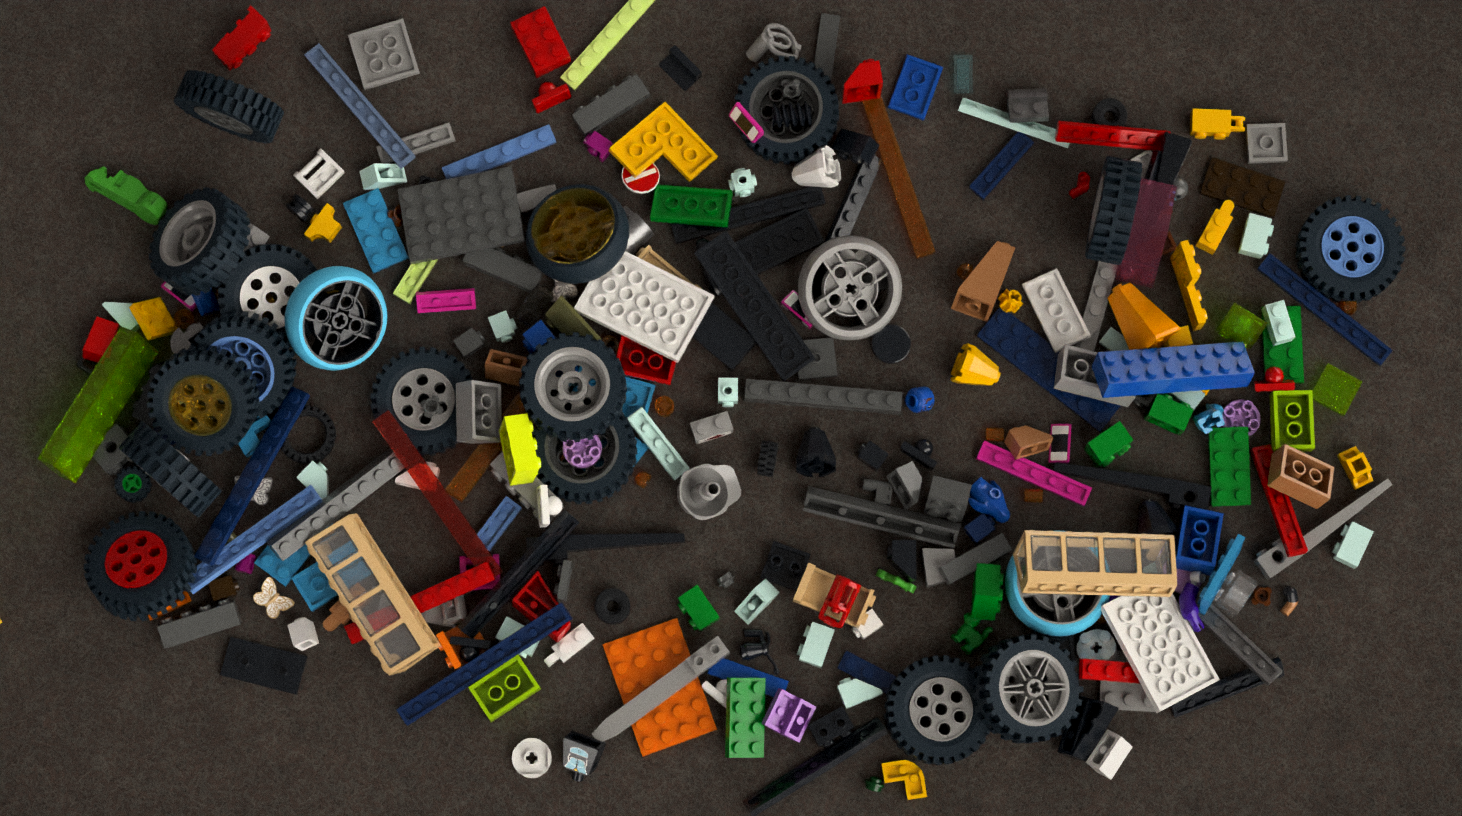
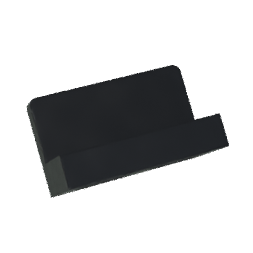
M674 45L669 50L670 54L659 66L684 91H687L702 77V72Z

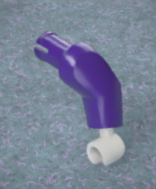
M1201 571L1191 572V583L1186 582L1179 596L1181 615L1183 619L1188 620L1194 632L1201 631L1199 625L1202 629L1204 628V623L1198 615L1199 608L1196 604L1199 592L1196 584L1203 583L1206 578L1205 574H1201Z

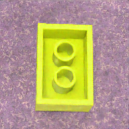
M528 413L504 416L498 432L509 484L513 486L533 483L541 468L540 457H537L535 451L537 450V441L532 437V420H529Z

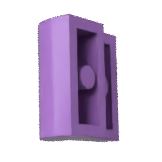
M778 688L761 724L784 737L800 743L816 706Z

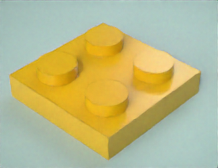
M160 297L133 303L129 307L147 340L172 335L178 328Z

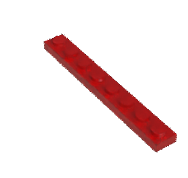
M487 561L410 597L419 612L423 613L496 580ZM390 605L366 616L377 634L399 620L400 615L394 605ZM353 622L344 626L352 645L364 640L356 623Z

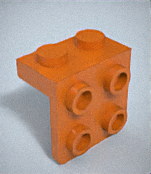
M457 626L445 633L442 631L436 634L441 645L438 648L440 651L444 650L448 657L444 659L450 669L454 667L457 670L468 663L460 657L459 651L462 646L451 645L450 638L452 636L470 638L463 633ZM480 632L473 638L484 640ZM479 649V655H481L487 650Z

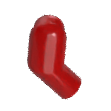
M1080 172L1077 187L1068 191L1072 199L1089 190L1090 176L1087 172Z

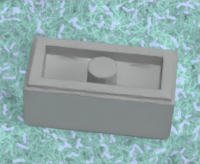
M464 594L441 604L444 625L459 624L467 617Z

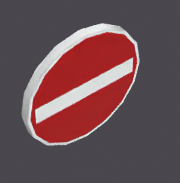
M653 163L636 178L624 167L621 178L627 189L634 193L643 194L649 193L659 184L660 174L658 168Z

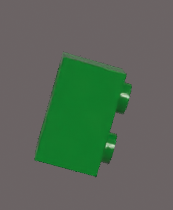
M698 585L678 597L680 603L677 606L683 614L687 612L691 618L688 622L694 630L698 629L701 632L720 619Z

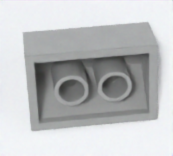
M476 380L456 383L457 442L470 444L501 443L498 432L502 423L501 384Z

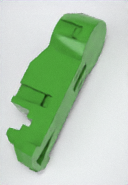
M103 166L90 171L84 177L85 184L92 192L96 191L127 208L149 224L157 225L166 213L168 205L160 195L147 190L140 180L123 173L122 170L115 177L110 176L107 178V168Z

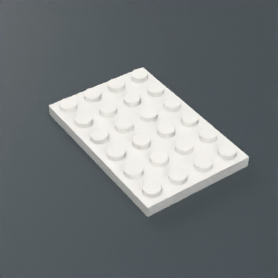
M625 251L620 261L608 273L600 278L589 281L574 309L578 314L678 363L711 305L714 295Z
M1173 594L1171 597L1120 596L1101 606L1103 616L1156 713L1220 680L1189 622L1183 619L1180 606Z

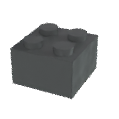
M933 475L923 513H928L932 517H944L952 522H962L972 485Z

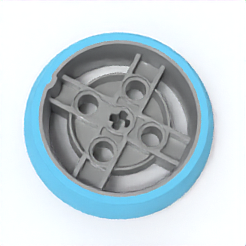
M1038 546L1037 549L1041 548L1043 558L1032 569L1034 571H1062L1061 547ZM1069 547L1084 556L1092 568L1083 569L1075 559L1067 556L1068 571L1099 572L1098 548ZM1013 555L1006 569L1005 591L1010 607L1027 627L1044 635L1061 637L1074 635L1086 630L1102 615L1101 606L1108 603L1110 595H1095L1090 608L1083 615L1075 619L1073 609L1082 602L1085 595L1022 593ZM1018 557V558H1019V562H1020V567L1022 568V566H1023V564H1024V562H1025V557H1024V558ZM1104 558L1105 572L1110 573L1108 564ZM1050 560H1057L1059 568H1052ZM1033 597L1039 606L1053 612L1054 621L1038 616L1028 607L1024 599ZM1057 599H1064L1066 601V607H1059L1057 604Z

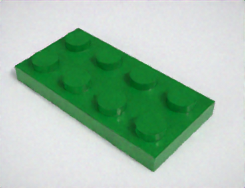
M657 185L650 215L651 222L728 227L733 192L732 190Z
M1286 306L1295 338L1291 342L1276 346L1272 345L1261 310L1264 376L1268 368L1275 366L1283 371V380H1294L1295 384L1304 383L1301 306Z
M1248 427L1212 428L1213 431L1208 433L1210 487H1212L1210 493L1211 506L1251 505Z
M727 677L726 758H764L765 726L761 723L765 717L766 678Z

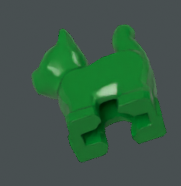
M968 612L964 615V624L955 634L950 636L956 643H960L962 640L965 641V645L961 649L967 655L974 648L979 647L987 639L988 634L993 631L992 627H986L982 634L976 631L974 627L982 619L971 618V613Z

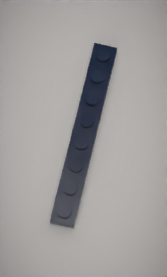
M1269 254L1258 267V271L1379 367L1393 351L1272 254Z

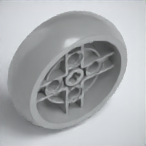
M840 236L821 244L806 259L798 280V298L802 311L808 321L821 333L839 340H859L872 336L882 330L894 317L902 297L901 274L894 258L883 246L861 236ZM855 249L864 251L875 259L868 264L856 259L843 260L838 252ZM823 263L827 272L821 284L822 295L813 300V279L817 269ZM838 267H843V275L836 277L835 270ZM869 272L871 275L870 280L863 282L862 275ZM887 277L888 291L886 300L877 313L873 305L879 292L878 281ZM848 284L854 285L852 292L845 290ZM837 294L838 301L835 304H830V296ZM863 299L865 306L862 309H857V301ZM832 312L844 317L857 316L862 324L857 326H839L828 321L825 317Z

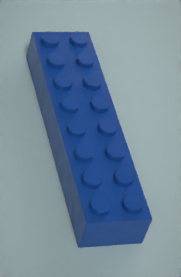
M1243 342L1098 352L1092 364L1102 398L1248 387L1255 374Z

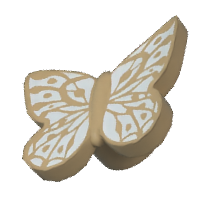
M267 577L262 584V592H257L253 596L255 603L266 607L267 615L272 619L279 616L280 610L286 611L295 604L292 599L280 596L277 593L275 582L271 577Z

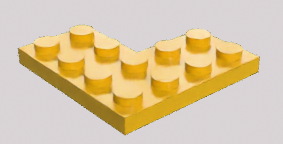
M666 102L661 104L609 148V152L634 178L663 155L690 182L718 157Z
M1185 240L1179 243L1170 260L1193 331H1196L1204 326L1208 317L1205 308H1202L1200 304L1202 300L1200 291L1196 290L1194 286L1200 278L1201 269L1199 264L1195 263L1193 245H1189V241Z

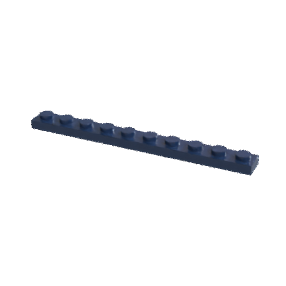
M293 386L290 388L194 555L197 560L213 567L310 397L308 393Z
M562 602L397 708V712L407 726L573 618Z

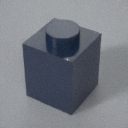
M983 513L966 525L964 531L972 542L977 544L995 530V523L989 515L985 516Z

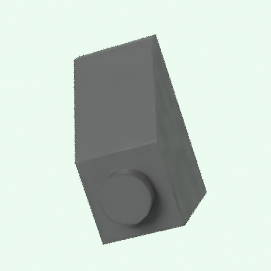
M911 461L886 476L905 510L918 502L922 483V476L914 462Z

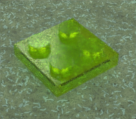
M1327 363L1312 391L1313 400L1344 416L1362 381Z

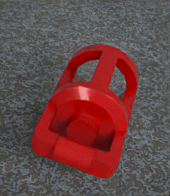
M836 574L818 615L819 619L832 627L842 628L862 585ZM828 606L835 613L843 612L840 622L824 615Z

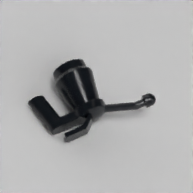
M743 629L745 637H759L760 642H745L739 645L742 661H750L762 655L767 656L774 667V674H779V668H777L776 663L769 655V645L771 643L769 632H766L768 640L766 644L762 629Z

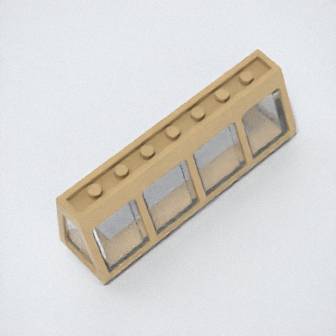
M357 513L347 515L305 542L309 554L318 562V568L328 578L330 587L337 592L340 603L347 608L350 613V619L357 624L361 636L368 641L371 646V652L378 657L383 671L388 673L389 676L405 672L441 646Z
M1025 530L1013 553L1022 593L1171 597L1177 587L1174 535Z

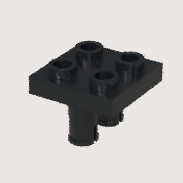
M773 541L760 579H767L771 583L797 591L811 554Z

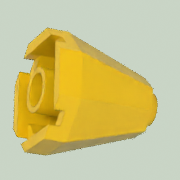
M969 343L964 344L961 348L964 350L963 354L958 353L951 371V375L954 377H951L950 381L957 384L986 386L997 383L1001 374L999 367L976 346Z

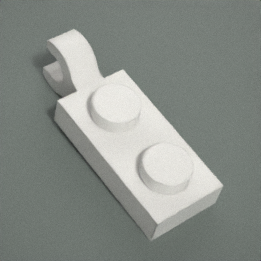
M581 623L551 647L554 653L545 658L544 662L548 667L559 659L565 663L595 638L585 625Z

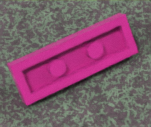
M475 288L416 292L418 313L476 309Z

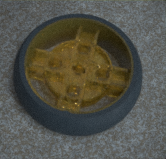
M586 184L565 186L547 195L535 207L526 229L528 253L536 267L548 277L569 284L589 282L608 273L622 258L629 239V223L622 205L609 192ZM585 206L598 207L604 210L595 212L591 208ZM559 255L561 258L572 262H561L551 258Z

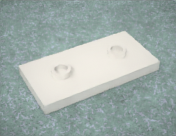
M1057 268L1022 284L1023 290L1055 353L1061 351L1065 344L1072 346L1091 337Z

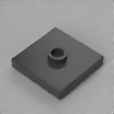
M831 337L803 340L816 359L798 371V379L807 380L838 376L834 339Z

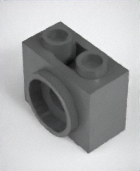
M119 424L112 427L87 449L103 470L110 475L118 474L128 461H132L118 448L129 436L124 427ZM116 444V450L111 453L110 447Z

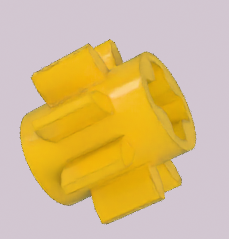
M1006 289L998 297L1000 301L999 306L1006 313L1011 311L1016 313L1023 305L1021 302L1022 296L1016 290L1009 291Z

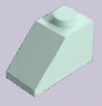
M374 163L359 171L364 190L381 189L407 182L404 167L400 169L396 164Z
M104 302L102 304L103 307L129 336L140 328L129 309L133 303Z
M312 460L296 478L306 488L312 485L321 499L329 495V476L326 473L328 469L321 462L316 464Z
M764 579L750 592L734 612L749 625L780 592L767 579Z
M850 677L839 681L840 685L837 686L845 709L883 694L881 689L856 678L853 680Z

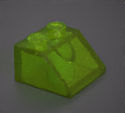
M1234 302L1217 329L1224 338H1232L1237 342H1243L1245 348L1251 349L1268 323Z

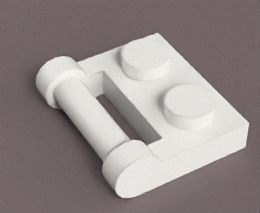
M321 148L308 164L299 172L297 171L293 174L316 199L322 196L345 173ZM324 160L326 163L306 180L304 177Z

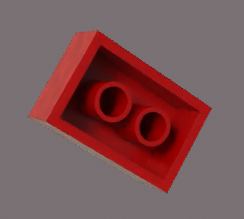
M545 6L510 22L511 29L536 78L571 62L570 54Z

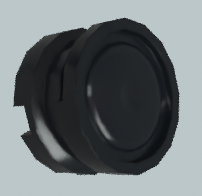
M297 194L292 196L290 203L285 204V207L304 223L307 222L310 214L313 215L316 212L308 202Z

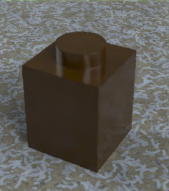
M231 575L208 583L214 602L237 596L236 591L240 590L237 579H232Z

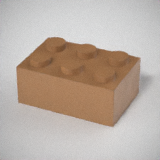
M1284 444L1272 453L1267 486L1318 509L1330 500L1334 467Z

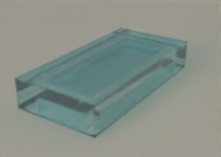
M953 55V94H973V55Z

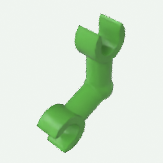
M878 569L875 575L883 581H889L894 585H898L903 590L914 594L916 586L906 582L899 576L889 574L881 569Z

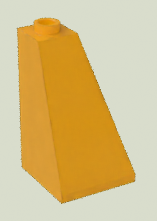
M1131 283L1125 285L1118 284L1112 289L1113 293L1107 297L1129 350L1161 348L1180 330V327Z

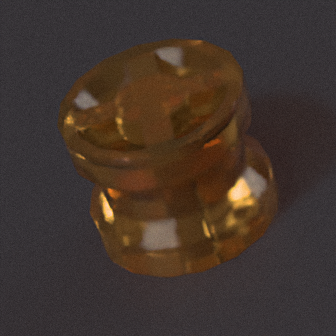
M668 396L659 397L655 402L656 413L661 417H669L674 412L673 400Z

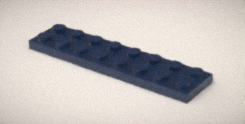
M1000 307L976 336L1099 432L1121 406L1054 389L1059 352L1055 353L1050 343L1010 312L1006 313Z

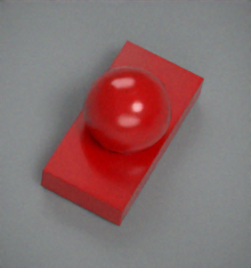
M544 82L539 87V96L532 99V103L536 113H540L570 99V90L567 84L556 88L553 83Z
M1275 366L1266 370L1264 376L1266 381H1254L1256 392L1289 391L1295 389L1294 380H1283V371Z

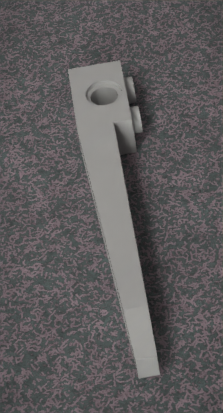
M1386 479L1304 535L1303 538L1308 551L1392 486L1390 480ZM1279 538L1272 543L1273 548L1268 551L1264 548L1257 553L1256 556L1258 558L1254 562L1265 578L1269 580L1304 554L1287 557L1282 540ZM1273 552H1277L1281 555L1280 562H1276L1273 560Z
M716 636L669 673L607 717L592 735L595 739L602 742L619 735L729 655V650L721 639Z

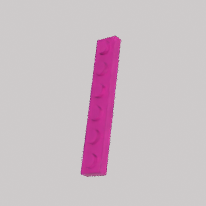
M987 441L983 442L976 458L978 461L1083 507L1092 490V487L1028 459L1020 458L1015 460L1011 452Z

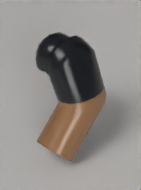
M1286 586L1283 589L1287 602L1280 610L1287 617L1298 604L1297 591L1294 587L1291 588L1290 586Z

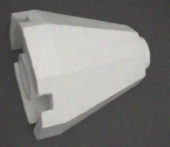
M827 145L822 146L796 164L792 171L794 182L800 186L828 188L838 186V181L842 178L840 163L838 159H833V155H836L834 150Z

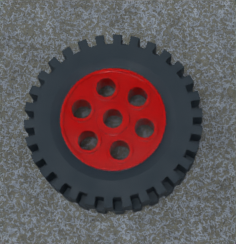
M139 511V517L134 512L128 513L129 519H125L122 515L118 517L119 523L115 524L113 520L108 523L111 527L110 529L106 530L103 527L100 530L102 536L95 535L93 538L96 545L90 544L88 547L91 554H85L84 558L87 562L84 564V570L86 571L84 576L88 587L97 600L113 616L117 617L119 615L123 620L129 617L131 621H137V616H139L141 621H147V615H150L152 619L158 618L157 612L161 611L163 615L168 613L166 607L169 605L174 609L178 606L175 600L183 601L185 598L182 592L186 591L189 593L191 590L188 582L194 583L195 581L192 573H197V567L195 566L197 559L194 557L195 551L179 525L175 524L171 518L167 519L163 514L157 516L155 512L150 511L148 516L145 511Z

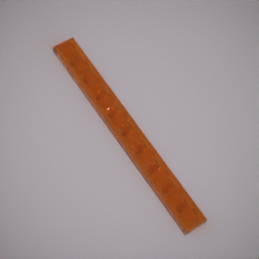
M882 97L862 101L875 141L880 145L878 149L916 259L935 254L936 251Z

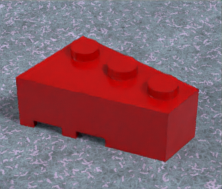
M252 6L247 9L249 14L243 20L238 19L236 22L238 26L231 33L227 32L212 49L213 54L229 70L238 68L243 62L242 59L247 54L249 56L253 54L257 49L256 46L261 41L265 42L271 35V28L267 20Z
M539 571L535 573L512 600L513 607L530 621L535 620L559 604L549 587L545 584ZM567 622L548 636L558 643L571 629V622Z

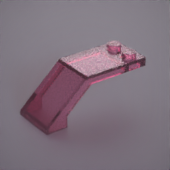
M1141 178L1138 201L1127 249L1122 263L1117 267L1115 280L1153 288L1168 233L1177 186Z

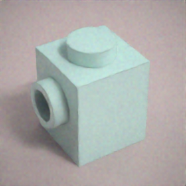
M507 311L488 317L497 342L506 343L513 339L512 336L515 335L514 330L517 329L513 318L509 319Z
M718 378V404H722V407H734V404H738V378Z

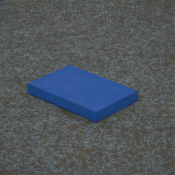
M907 54L888 108L924 121L943 67Z

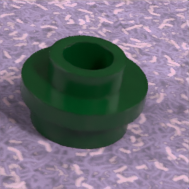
M875 776L865 779L866 788L872 791L881 792L885 784L881 782V778Z

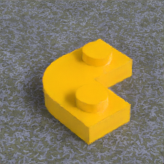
M908 760L881 763L884 784L904 781L907 800L927 797L923 772L915 763Z

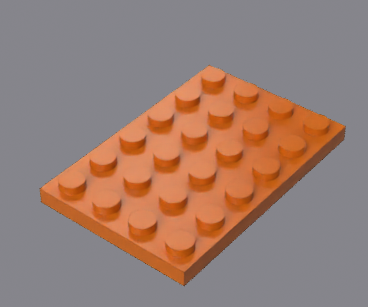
M677 618L603 644L624 705L691 656ZM699 677L631 725L642 757L717 730Z

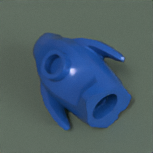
M980 477L971 486L970 496L972 498L968 500L971 507L982 514L984 513L995 518L997 523L1007 522L1010 518V512L1007 508L1002 489L995 481L992 480L989 483Z

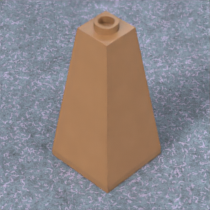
M997 241L958 288L951 309L988 322L1015 247L1008 243Z

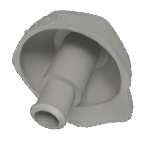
M703 464L691 468L681 475L677 487V499L680 506L687 514H690L697 520H707L723 514L728 506L736 502L741 496V488L735 471L728 465L713 466L711 464Z

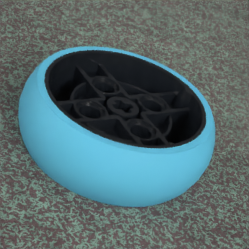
M343 266L323 268L304 278L292 292L285 311L286 335L297 355L311 366L331 371L348 369L365 361L379 346L387 325L386 303L379 287L363 272ZM336 284L334 290L326 291V292L320 294V295L315 299V297H316L320 292H322L324 289H326L327 287H329V286H331V285ZM360 289L363 291L367 302V318H365L364 309L357 299ZM345 297V301L341 303L342 298ZM322 310L321 314L317 316L318 311ZM305 319H307L309 330L315 338L312 348H310L305 336ZM331 334V338L327 340L328 335ZM352 343L350 346H348V347L345 348L344 350H341V351L337 352L338 347H343V346H346V345Z

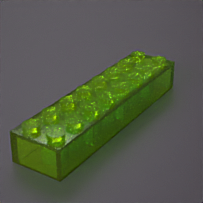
M121 326L37 459L58 476L76 484L106 433L112 427L159 351L137 332Z

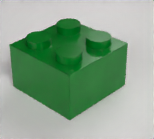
M1157 394L1144 420L1180 436L1185 431L1194 409H1191V405L1186 402L1180 401L1178 403L1173 401V397L1168 394Z
M1119 421L1088 442L1084 450L1097 468L1101 465L1104 468L1113 462L1115 455L1118 454L1120 457L1129 451L1133 438Z
M976 564L972 587L971 618L995 621L996 613H1000L1003 598L1001 585H1003L1004 574L1000 573V565Z

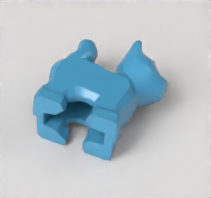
M1206 403L1207 411L1193 417L1197 428L1205 434L1213 431L1211 426L1216 425L1219 428L1225 425L1222 416L1224 410L1218 404Z

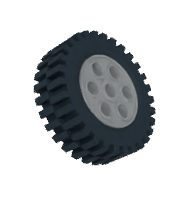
M419 347L420 350L415 351L412 348L409 349V353H398L400 357L396 359L393 356L389 360L390 364L388 366L384 364L382 373L377 374L376 383L373 382V393H371L370 397L372 400L371 410L379 430L393 446L395 445L399 450H405L408 454L412 455L416 453L419 456H425V454L434 456L437 452L442 454L446 452V449L456 447L455 444L458 443L456 383L473 380V378L461 361H458L452 354L449 356L444 350L439 352L436 348L430 347V350H426L425 347ZM426 377L428 382L421 386L417 383L418 379ZM438 385L446 387L445 391L441 394L435 392ZM405 388L412 390L408 397L401 395L402 390ZM423 396L429 398L438 396L439 404H445L447 410L444 413L433 415L428 424H422L421 418L425 416V410L419 403L420 398ZM407 407L413 409V413L410 416L403 415V410Z
M936 655L930 658H922L905 668L892 682L891 688L886 695L887 701L884 704V708H886L884 717L888 723L886 727L891 732L892 740L895 739L898 743L897 747L899 749L902 748L907 756L911 755L914 757V760L923 761L925 764H951L977 751L979 746L985 742L986 736L990 734L989 729L991 725L982 723L980 720L983 718L982 713H976L974 708L978 706L977 699H972L971 693H976V686L971 685L972 679H977L978 674L974 672L975 668L969 667L970 664L966 661L963 663L960 662L959 658L955 657L952 659L945 655L942 657ZM934 685H939L942 688L941 695L933 693L932 687ZM952 692H957L960 695L959 703L951 700ZM919 697L926 699L927 705L925 708L917 705ZM938 704L944 706V715L936 713L935 708ZM955 712L963 714L964 719L961 723L954 719ZM922 717L929 719V727L921 726L920 719ZM941 724L948 727L947 735H942L939 732Z

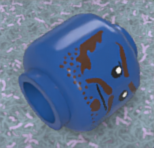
M926 386L910 389L905 399L907 407L914 413L929 411L932 409L935 401L933 392Z

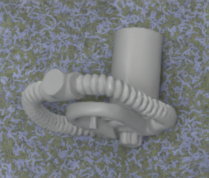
M771 23L764 28L761 35L746 51V55L751 61L757 62L769 49L776 56H784L786 59H789V56H795V60H797L801 45L798 44L787 27L778 23ZM770 29H779L785 34L770 31ZM773 36L783 38L787 45L782 44V42H775ZM774 46L785 50L791 46L793 54L780 52Z

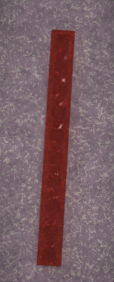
M390 410L372 421L473 565L476 567L488 561L495 577L502 573L503 570Z

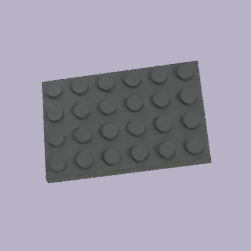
M512 166L398 189L411 264L525 242Z

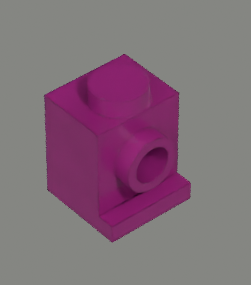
M596 131L592 135L589 133L583 141L588 148L587 151L594 157L598 155L599 161L602 163L610 154L609 148L614 145Z

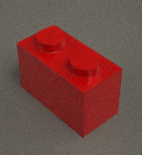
M96 317L83 347L82 358L103 365L106 364L107 359L111 360L114 353L113 344L114 342L118 343L121 336L119 324Z

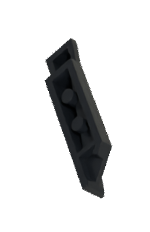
M1165 132L1161 151L1153 150L1136 205L1137 210L1142 212L1143 226H1155L1192 144L1191 139Z

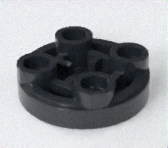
M886 325L882 330L874 334L872 339L874 355L880 361L887 364L901 362L907 357L911 348V340L908 333L897 325Z

